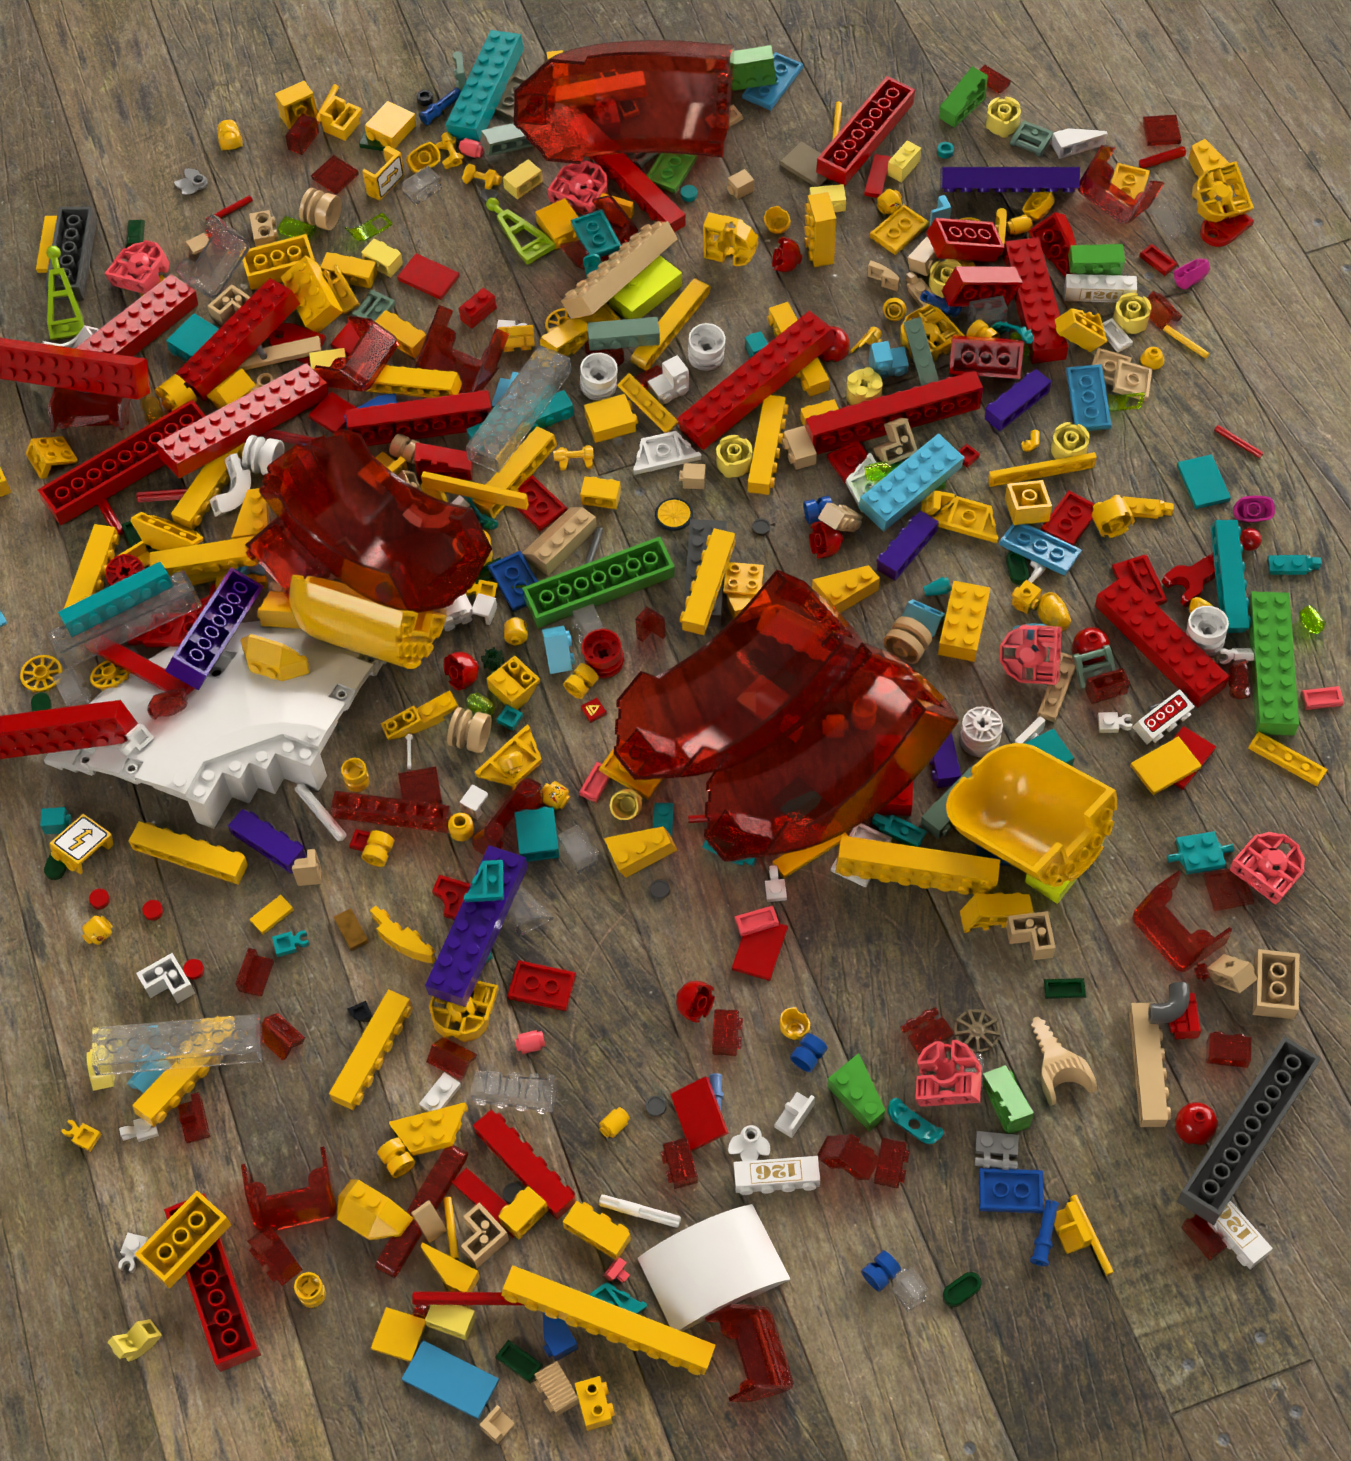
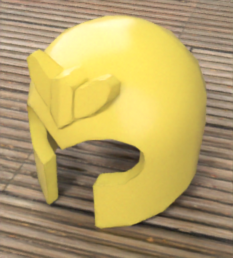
M631 788L619 790L611 798L609 805L611 813L619 820L634 819L642 809L643 798L637 791Z

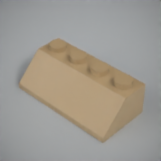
M570 507L522 552L524 558L549 576L596 530V517L583 507Z

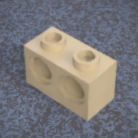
M270 210L249 214L256 247L276 242L279 239L277 229L273 228L276 227L275 217H271Z

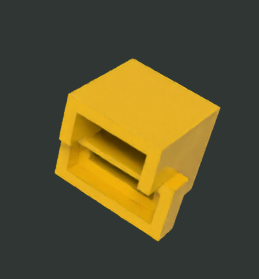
M333 96L320 112L323 132L346 141L360 124L359 117L363 114L362 108L350 103L346 104L344 99Z

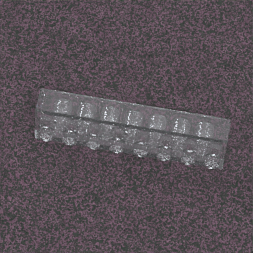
M540 345L537 347L466 445L468 460L499 473L571 373L570 357Z
M183 570L170 576L174 587L74 637H71L65 625L48 632V638L64 670L98 655L99 652L117 643L122 644L202 607L186 572Z
M260 1014L92 1027V1067L96 1076L263 1062Z

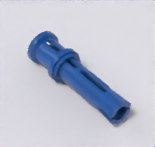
M455 87L436 104H430L427 110L419 113L420 120L425 125H429L435 117L441 116V112L458 99L461 90Z
M929 291L922 292L920 296L921 301L941 309L943 313H948L951 317H956L961 312V306H948L945 298H941Z
M1051 1200L1045 1201L1039 1236L1034 1240L1035 1249L1030 1262L1038 1266L1049 1265L1048 1255L1053 1247L1051 1236L1059 1203L1054 1200L1052 1203H1050Z

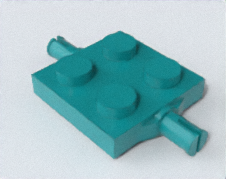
M1215 831L1176 837L1175 842L1178 853L1167 855L1168 863L1180 861L1184 866L1186 875L1224 869L1226 862L1223 854L1234 852L1235 849L1233 844L1221 846Z

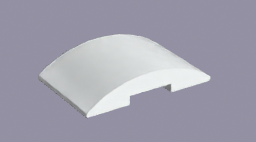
M753 1204L738 1207L696 1223L667 1238L637 1258L669 1326L679 1331L691 1328L712 1318L713 1314L748 1297L754 1298L790 1280Z

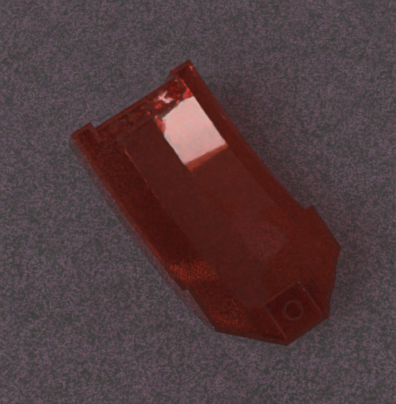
M633 40L588 45L559 53L549 58L514 90V126L518 130L520 129L533 147L539 150L542 157L550 162L581 164L584 157L616 153H673L723 158L728 145L732 105L734 45L680 40Z
M340 429L335 431V435L326 438L323 435L312 439L310 444L304 446L302 443L294 445L267 466L268 473L263 477L262 482L264 485L260 487L259 492L276 516L297 541L329 572L351 589L377 604L396 610L413 611L416 613L446 608L452 605L458 597L466 594L468 589L474 585L492 551V547L472 508L434 498L399 478L371 454L361 433Z
M776 569L742 611L722 631L695 653L658 676L643 671L637 674L617 699L618 719H615L617 741L613 754L634 780L692 777L733 766L764 751L801 726L834 696L870 655V652L855 629L805 581Z
M861 642L827 691L783 734L748 757L730 752L725 754L706 782L708 802H705L707 829H704V838L724 862L800 851L840 836L876 814L896 798L930 762L958 724L959 719L947 699L926 678L895 654Z

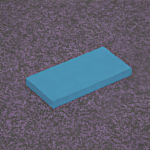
M776 52L773 54L777 84L753 88L748 87L742 94V99L770 111L803 69V63Z
M1102 364L1066 367L1074 425L1080 424L1087 431L1111 429L1112 424Z
M1012 524L999 543L1000 546L1066 576L1082 551L1028 524Z
M424 1340L402 1377V1381L478 1420L500 1381L499 1378Z

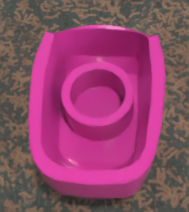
M1195 259L1177 268L1174 271L1176 285L1185 290L1191 285L1199 283L1209 273L1210 265L1208 259Z
M1245 496L1240 498L1233 506L1234 518L1244 523L1270 520L1275 514L1274 501L1267 496Z

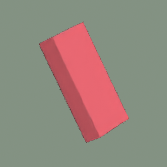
M1339 686L1301 691L1305 710L1337 707L1344 704Z
M596 762L579 791V796L597 803L610 780V777L599 771L602 765L599 762Z
M773 905L735 916L740 936L779 926Z

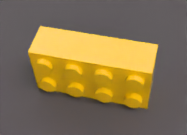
M829 193L808 195V203H805L807 213L805 215V223L807 226H804L806 235L804 237L805 248L809 249V261L813 262L814 267L834 264L836 216Z
M307 234L240 251L251 290L260 288L269 278L278 283L283 282L281 276L305 255L315 261Z
M306 255L281 276L285 287L291 289L300 302L296 309L305 327L320 333L343 313L320 266Z
M953 581L939 642L938 655L975 662L988 605L990 587Z
M196 1191L135 1253V1256L170 1289L231 1226V1223L220 1210L200 1192Z

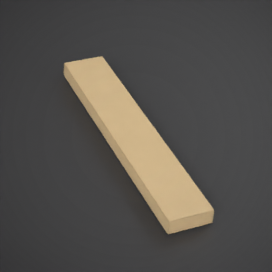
M315 336L263 348L267 354L265 360H262L255 350L234 372L241 368L248 370L310 356L309 353L322 351L320 338Z

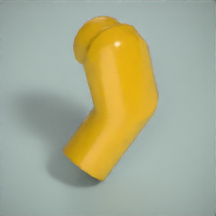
M1032 430L1030 432V440L1021 443L1023 451L1031 452L1039 446L1040 432L1038 430Z

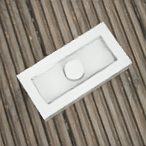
M444 1072L419 1103V1106L427 1112L444 1108L459 1090L461 1083Z

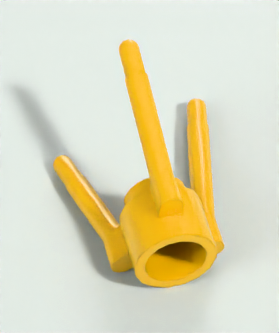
M874 326L870 327L863 338L850 350V353H853L858 347L861 348L865 343L871 345L882 342L880 339L882 336L881 330Z

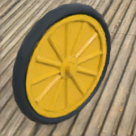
M679 498L666 499L655 510L657 523L662 528L670 531H677L687 527L690 524V519L693 518V510L690 504Z

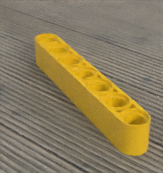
M694 278L658 321L660 345L638 346L633 352L630 362L647 371L710 293L711 286Z

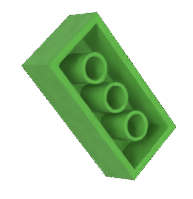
M771 45L706 55L711 94L777 84Z

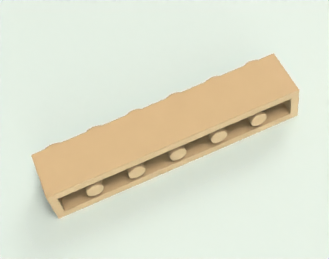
M1131 1003L1129 1019L1140 1127H1165L1167 1121L1171 1119V1109L1167 1107L1166 1100L1169 1099V1090L1164 1084V1080L1167 1079V1070L1163 1068L1162 1061L1165 1060V1051L1160 1045V1041L1163 1040L1162 1029H1159L1158 1024H1149L1148 1008L1150 1003Z

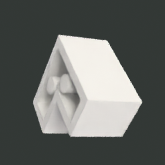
M678 355L662 363L663 374L647 381L648 392L662 405L685 395L689 391V370Z
M173 953L136 973L150 998L169 988L178 1004L195 994Z

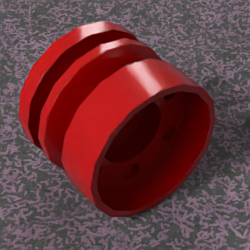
M122 554L114 557L108 563L105 575L111 586L145 568L137 557L131 554Z
M596 629L588 633L583 639L582 653L585 663L597 673L599 678H611L621 671L625 660L621 641L616 633L608 629Z

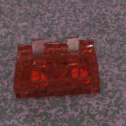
M936 1007L924 1010L920 1016L914 1019L910 1018L904 1025L900 1026L903 1033L910 1030L913 1032L908 1036V1040L918 1055L933 1042H944L954 1035V1032L943 1017L935 1020L934 1017L939 1014ZM924 1022L928 1023L927 1026L921 1029L919 1028L920 1024Z

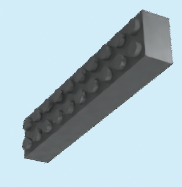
M1284 1036L1182 1190L1177 1200L1179 1204L1212 1225L1216 1224L1316 1069L1321 1059L1320 1057Z

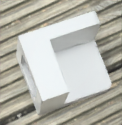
M478 593L472 607L474 611H471V613L485 617L486 624L490 625L497 609L496 598Z
M472 784L459 802L461 811L478 820L482 814L480 807L488 797V793Z

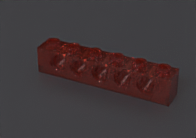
M342 791L334 792L331 804V811L335 819L448 833V820L452 816L450 805Z

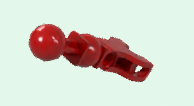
M1247 528L1241 532L1240 544L1243 545V551H1254L1261 545L1262 537L1256 529ZM1213 552L1192 566L1177 565L1164 575L1161 582L1165 587L1181 585L1186 589L1180 602L1184 607L1190 606L1191 599L1195 597L1200 598L1203 586L1216 577Z

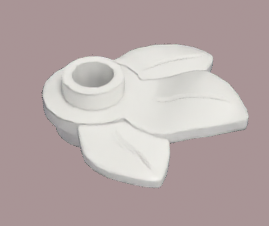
M749 1125L743 1128L740 1135H736L731 1139L728 1152L729 1154H740L742 1161H754L758 1159L759 1154L764 1156L770 1154V1144L767 1139L761 1136V1131L758 1127ZM754 1134L755 1138L749 1139L747 1136Z

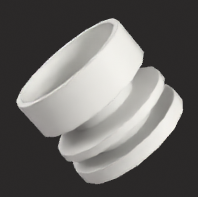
M704 323L697 325L691 330L688 340V359L693 367L703 371H710L721 365L724 360L726 337L720 327Z
M593 353L582 361L580 366V387L583 394L589 399L599 401L610 398L615 393L618 369L617 363L611 356L604 353Z
M255 435L249 436L243 450V470L249 469L250 473L259 474L261 471L263 476L277 477L284 460L283 442L271 438L266 441L264 437H257Z
M1213 606L1198 607L1189 616L1186 634L1208 656L1216 655L1225 644L1229 626L1228 618L1219 608Z
M984 706L975 707L964 715L960 743L965 752L980 758L999 747L1003 728L1000 715L993 709Z

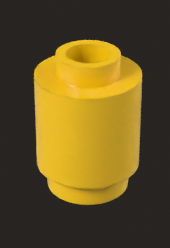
M1026 214L1009 219L1006 222L1008 234L1014 236L1028 232L1033 226L1031 218L1027 217Z
M621 1107L613 1109L599 1123V1130L605 1137L608 1138L610 1136L614 1138L628 1125L630 1117Z

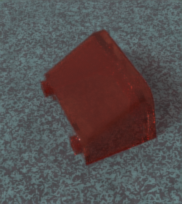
M278 516L245 544L247 550L245 553L252 561L255 559L285 590L283 593L289 599L292 575L304 576V579L307 576L328 579L330 577V569L324 562L320 565V561L315 559L292 535L291 530L284 526L285 522Z
M526 778L507 790L473 835V848L485 855L489 845L502 849L503 842L501 839L504 836V829L514 817L515 812L523 809L536 810L545 806L542 785L533 779Z

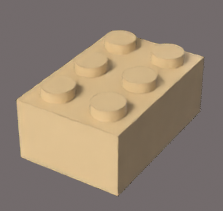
M1258 949L1254 958V973L1257 980L1253 982V1015L1294 1020L1299 1011L1300 954Z

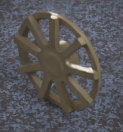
M969 1009L961 1014L955 1022V1038L961 1042L959 1035L969 1034L964 1044L968 1045L972 1039L976 1040V1049H970L974 1053L986 1052L992 1049L999 1040L1000 1026L997 1022L998 1020L984 1009ZM972 1014H981L978 1022L975 1021ZM968 1015L972 1024H969L963 1021L962 1019ZM984 1015L991 1019V1021L982 1024ZM962 1024L968 1027V1030L957 1031L958 1025ZM992 1024L996 1027V1031L986 1030ZM985 1034L995 1035L994 1042L991 1043ZM983 1039L988 1044V1047L980 1049L979 1040Z

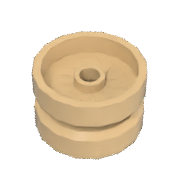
M901 616L896 619L892 629L884 637L883 643L887 651L898 660L908 664H915L922 657L924 650L930 645L932 635L922 623L913 618Z

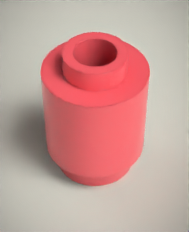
M469 138L460 141L459 150H461V154L476 159L477 157L482 158L484 148L480 142Z
M537 1030L518 1034V1039H514L517 1051H521L522 1054L539 1051L541 1048L546 1047L542 1031L537 1032Z

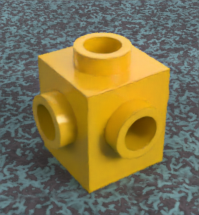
M1025 580L1020 587L1014 589L1011 595L1013 597L1012 605L1018 611L1028 614L1031 609L1034 610L1038 606L1042 589Z

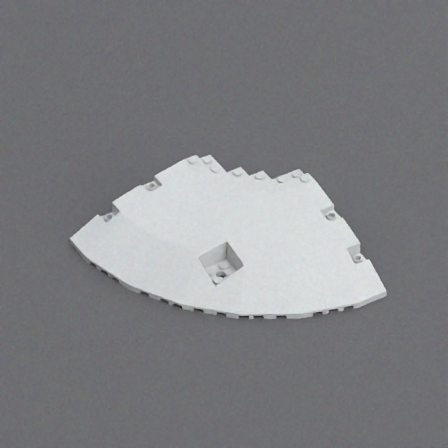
M260 621L241 623L199 690L194 689L182 701L130 673L128 680H124L117 685V688L104 689L89 703L121 700L138 723H142L154 737L140 751L134 748L125 756L117 749L121 744L48 753L44 762L60 770L65 768L75 773L80 771L91 776L95 775L96 771L137 785L144 783L153 786L157 790L188 801L196 822L214 829L232 797L250 803L258 788L276 794L284 779L297 784L304 783L307 788L319 791L327 777L320 753L336 727L337 720L343 711L349 709L359 689L369 675L376 676L381 666L387 662L317 640L302 629L261 626ZM253 634L283 643L300 655L308 658L310 673L285 681L255 674L249 671L240 640L242 637ZM168 647L148 660L166 669L178 647ZM215 670L222 671L219 676H212Z

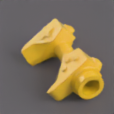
M449 132L443 133L441 136L442 141L438 142L436 146L438 149H445L450 153V156L442 161L444 168L448 169L463 164V155L456 153L455 150L456 137H453Z
M468 164L465 167L462 176L465 184H468L473 178L485 180V189L488 190L493 185L499 186L502 180V176L495 170L489 169L484 174L478 172L473 164Z
M586 445L580 451H568L564 447L553 451L554 461L559 462L561 471L566 470L570 458L578 457L583 459L587 468H593V447L590 445Z

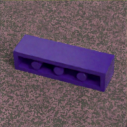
M1037 369L1027 373L1019 383H1014L1010 390L1006 393L1003 392L995 402H991L986 406L985 420L998 431L1003 430L1050 392L1052 381Z
M921 510L916 516L913 515L907 527H903L898 533V537L889 543L887 550L879 554L877 570L896 581L936 534L939 521Z
M947 710L923 712L920 727L921 731H925L926 735L924 736V746L929 749L927 758L929 765L932 764L933 770H931L932 781H936L937 788L952 786L961 777V771Z
M242 809L228 825L231 835L291 874L293 873L292 866L294 861L306 857L304 846L296 840L293 842L286 833L276 831L269 822L261 821L252 811L247 812Z

